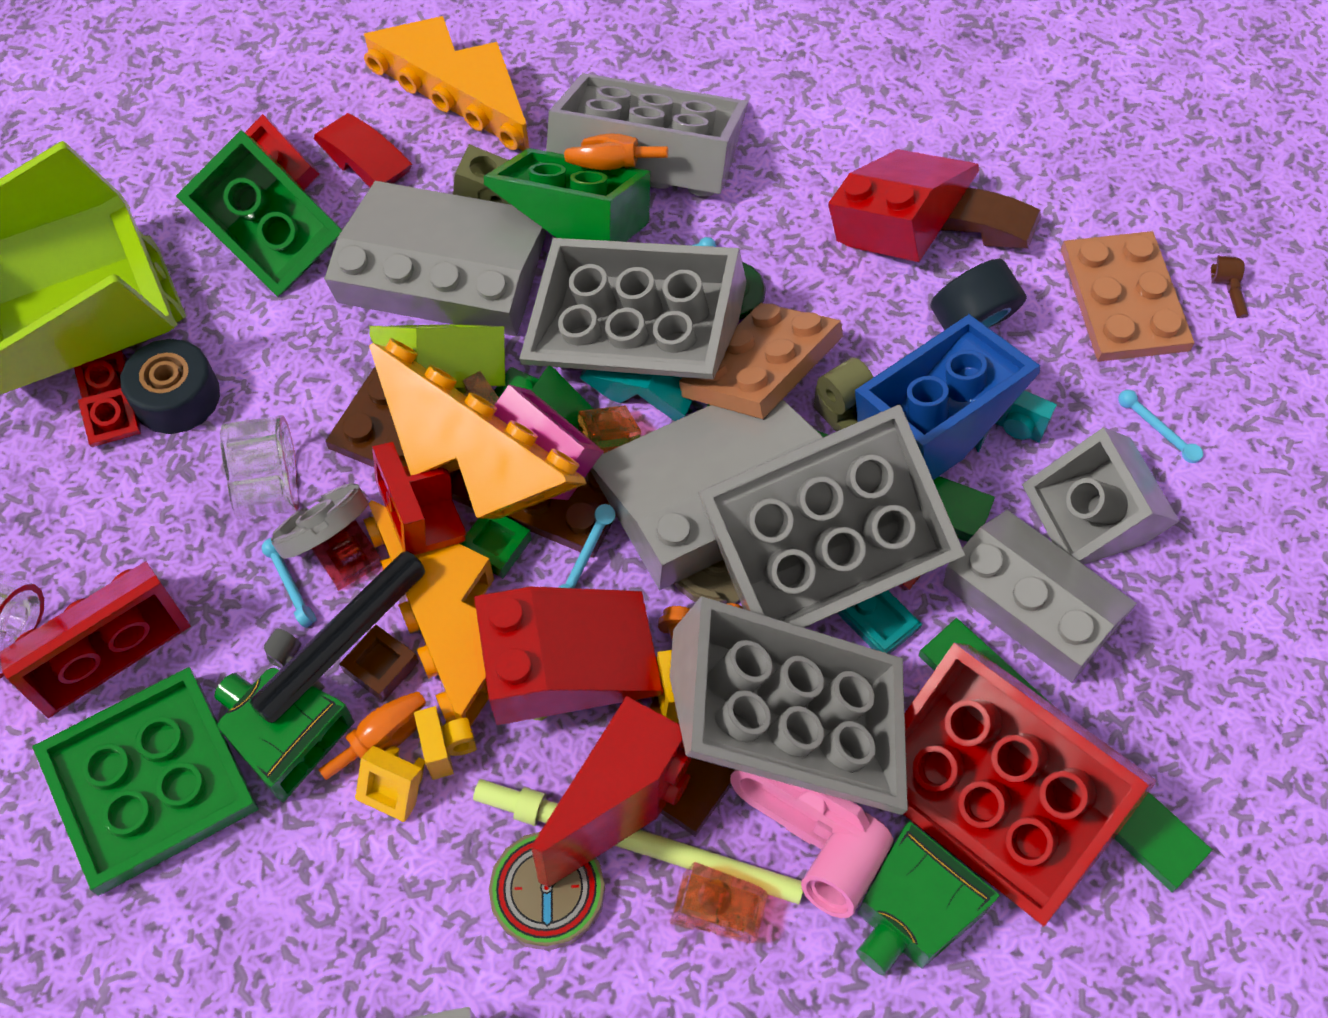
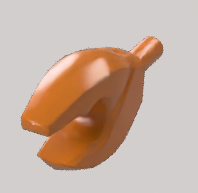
M611 133L583 139L581 147L567 148L564 152V158L568 163L585 168L614 170L621 167H635L638 158H668L669 150L668 146H638L637 138Z
M416 691L402 696L369 713L359 723L357 729H354L345 737L351 746L318 769L324 779L328 780L357 758L361 759L372 746L386 751L392 746L398 747L417 729L414 712L421 710L426 704L422 694Z

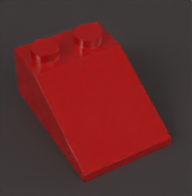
M897 149L850 172L828 203L836 240L852 248L920 262L979 172V163Z
M530 586L474 596L489 702L496 726L622 703L626 696L633 700L663 695L642 591Z
M628 696L625 697L531 846L539 883L548 888L657 819L667 802L673 806L677 804L690 780V775L686 773V770L692 758L685 754L680 725Z

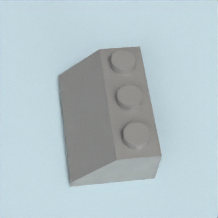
M1005 510L977 530L962 548L965 556L947 565L943 582L945 588L1071 683H1073L1137 604L1009 510Z

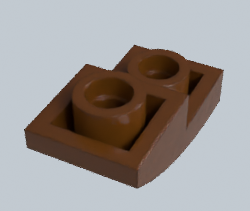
M968 187L941 230L981 232L984 246L1028 248L1042 216L1040 209L1015 198Z

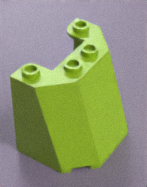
M64 141L55 144L0 178V395L165 334L178 325L177 322L186 317L157 244L150 235L145 236L139 231L131 214V207L122 194Z

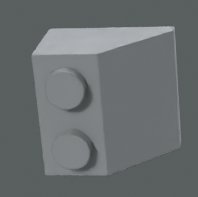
M1105 427L1022 484L1051 541L1083 565L1142 546L1180 522L1133 440L1128 436Z

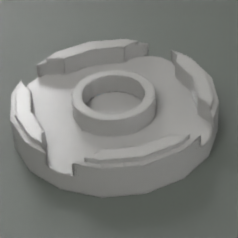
M345 484L321 495L322 498L318 500L320 503L309 510L306 507L303 510L301 508L296 511L272 534L271 543L279 556L284 559L295 557L311 550L344 529L368 506L369 498L365 492L361 490L358 484Z

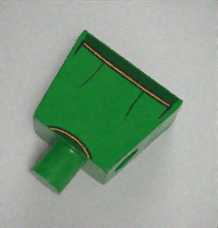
M267 669L253 685L238 673H232L220 682L214 694L215 699L229 709L219 720L217 727L276 798L284 803L355 721L346 704L311 686L280 718L273 723H269L254 711L250 700L279 669Z
M909 821L903 828L857 912L874 929L856 950V953L869 968L882 976L888 972L902 953L923 969L983 917L1000 894Z

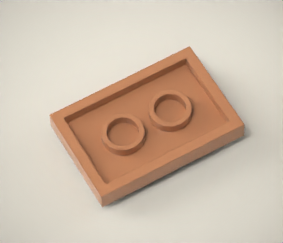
M1153 231L1063 241L1061 253L1098 362L1191 351L1195 342Z
M760 303L737 325L715 378L683 377L679 380L682 397L764 419L843 337L841 320L819 316L812 312L806 313L787 309L775 304Z

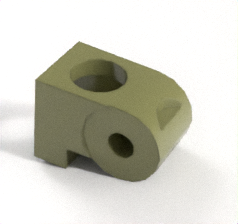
M469 144L455 172L453 195L509 204L484 185V175L508 160Z
M851 357L819 377L815 389L813 408L836 432L857 423L855 390L874 378L872 373L860 359Z

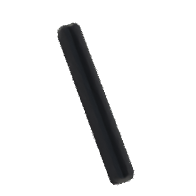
M409 551L401 552L251 698L250 704L254 711L269 723H273L280 718L424 576L425 569L422 562Z

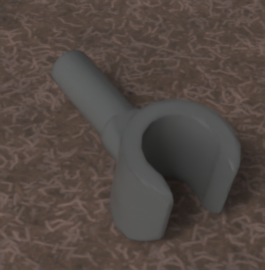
M277 628L265 643L264 650L271 664L283 668L295 656L302 644L287 631ZM319 680L312 685L321 691L325 688Z

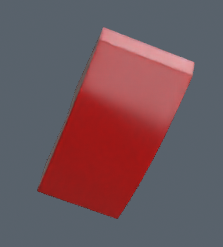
M346 113L314 134L313 139L343 171L351 167L369 188H371L375 181L393 184L411 169L412 163L390 141L367 123L349 113Z
M122 350L74 367L82 398L78 399L88 443L91 447L141 434L140 421L121 391L120 375L127 361Z

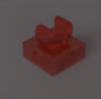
M356 520L328 540L312 548L314 555L338 591L381 566V557Z

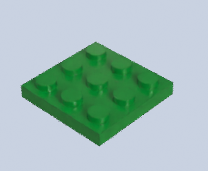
M190 667L32 746L88 886L97 896L104 894L259 810L225 736L217 727L218 721L200 683Z

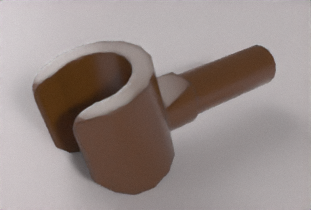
M1217 256V264H1212L1211 266L1212 283L1227 284V291L1230 294L1236 317H1248L1249 314L1241 291V281L1245 269L1244 261L1238 257Z

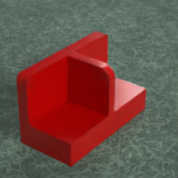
M393 441L372 446L375 481L403 552L409 551L413 555H418L464 542L466 540V531L452 501L451 476L448 470L439 468L410 475L408 466L403 467Z

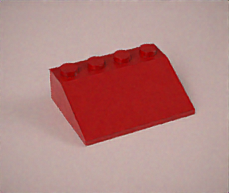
M953 643L904 713L908 811L903 813V815L1044 927L1120 832L1157 782L1156 779L968 644Z

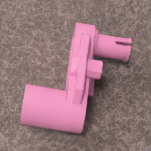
M735 769L730 776V783L741 799L786 827V830L821 849L801 881V888L805 896L813 905L831 916L838 918H849L852 916L894 846L891 832L879 820L866 813L862 807L852 801Z

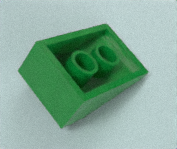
M240 130L176 195L277 297L283 294L337 240L342 231L289 173L255 139L243 130Z
M527 148L484 175V185L556 238L627 242L649 224L651 175L649 170L633 167H621L614 170L590 169L566 162L564 154Z

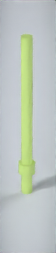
M483 779L478 781L473 795L474 801L514 813V820L537 826L538 821L546 824L558 805L556 802L546 800V793L523 787L522 791H518ZM641 829L615 845L798 905L803 894L801 880Z

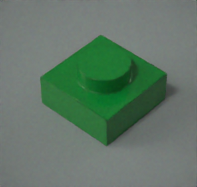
M506 516L500 519L478 518L466 534V540L459 544L489 558L493 574L503 579L532 538L528 528Z

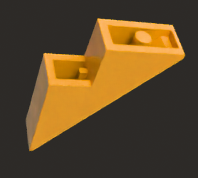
M443 16L364 33L368 50L364 55V61L372 72L377 75L387 74L397 80L402 88L409 93L419 92L431 99L432 103L443 112L451 110L463 117L474 130L482 131L484 129L492 133L510 150L518 148L524 151L529 148L527 124L497 42L455 51Z
M390 338L386 346L374 343L369 345L410 475L439 468H445L449 473L460 469L476 518L500 519L586 484L585 478L576 472L580 466L578 462L559 450L551 449L549 453L535 444L538 436L532 430L516 421L510 420L506 424L494 415L497 410L495 405L469 392L468 396H465L454 388L457 380L453 376L433 365H429L428 369L417 363L415 359L418 353L409 346L393 338Z
M371 500L368 504L373 516L365 518L363 521L374 548L381 545L386 547L390 558L380 561L384 570L403 552L386 507ZM455 544L414 555L424 565L425 574L405 593L407 601L398 604L409 633L420 630L426 645L416 650L428 679L439 675L445 691L435 696L446 723L468 717L471 727L489 699L474 596L484 595L494 581V576L489 558L461 544Z

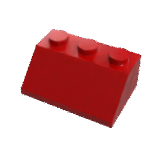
M147 561L134 569L121 572L110 584L89 597L71 603L63 613L39 628L31 629L20 635L15 643L0 651L2 672L7 680L47 718H50L184 632L191 625Z

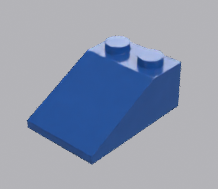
M968 314L855 390L857 422L900 404L930 475L934 480L968 455L1038 376L1040 365Z

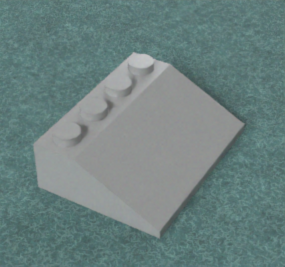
M582 73L549 110L546 151L564 154L567 148L581 147V142L585 138L601 134H623L637 138L638 146H668V158H638L635 167H633L651 171L650 187L660 189L670 186L688 188L690 193L698 196H711L714 193L721 194L728 179L748 101Z
M375 181L339 234L324 280L337 303L447 324L504 326V334L517 336L547 231L510 204Z
M553 238L519 360L521 364L714 379L739 322L747 283L739 248Z
M783 399L764 419L710 405L602 454L590 471L610 506L614 508L618 520L660 591L724 560L699 497V491L823 437Z
M900 404L698 492L743 609L803 628L965 556Z
M701 596L673 629L670 682L686 756L900 815L908 811L903 658Z

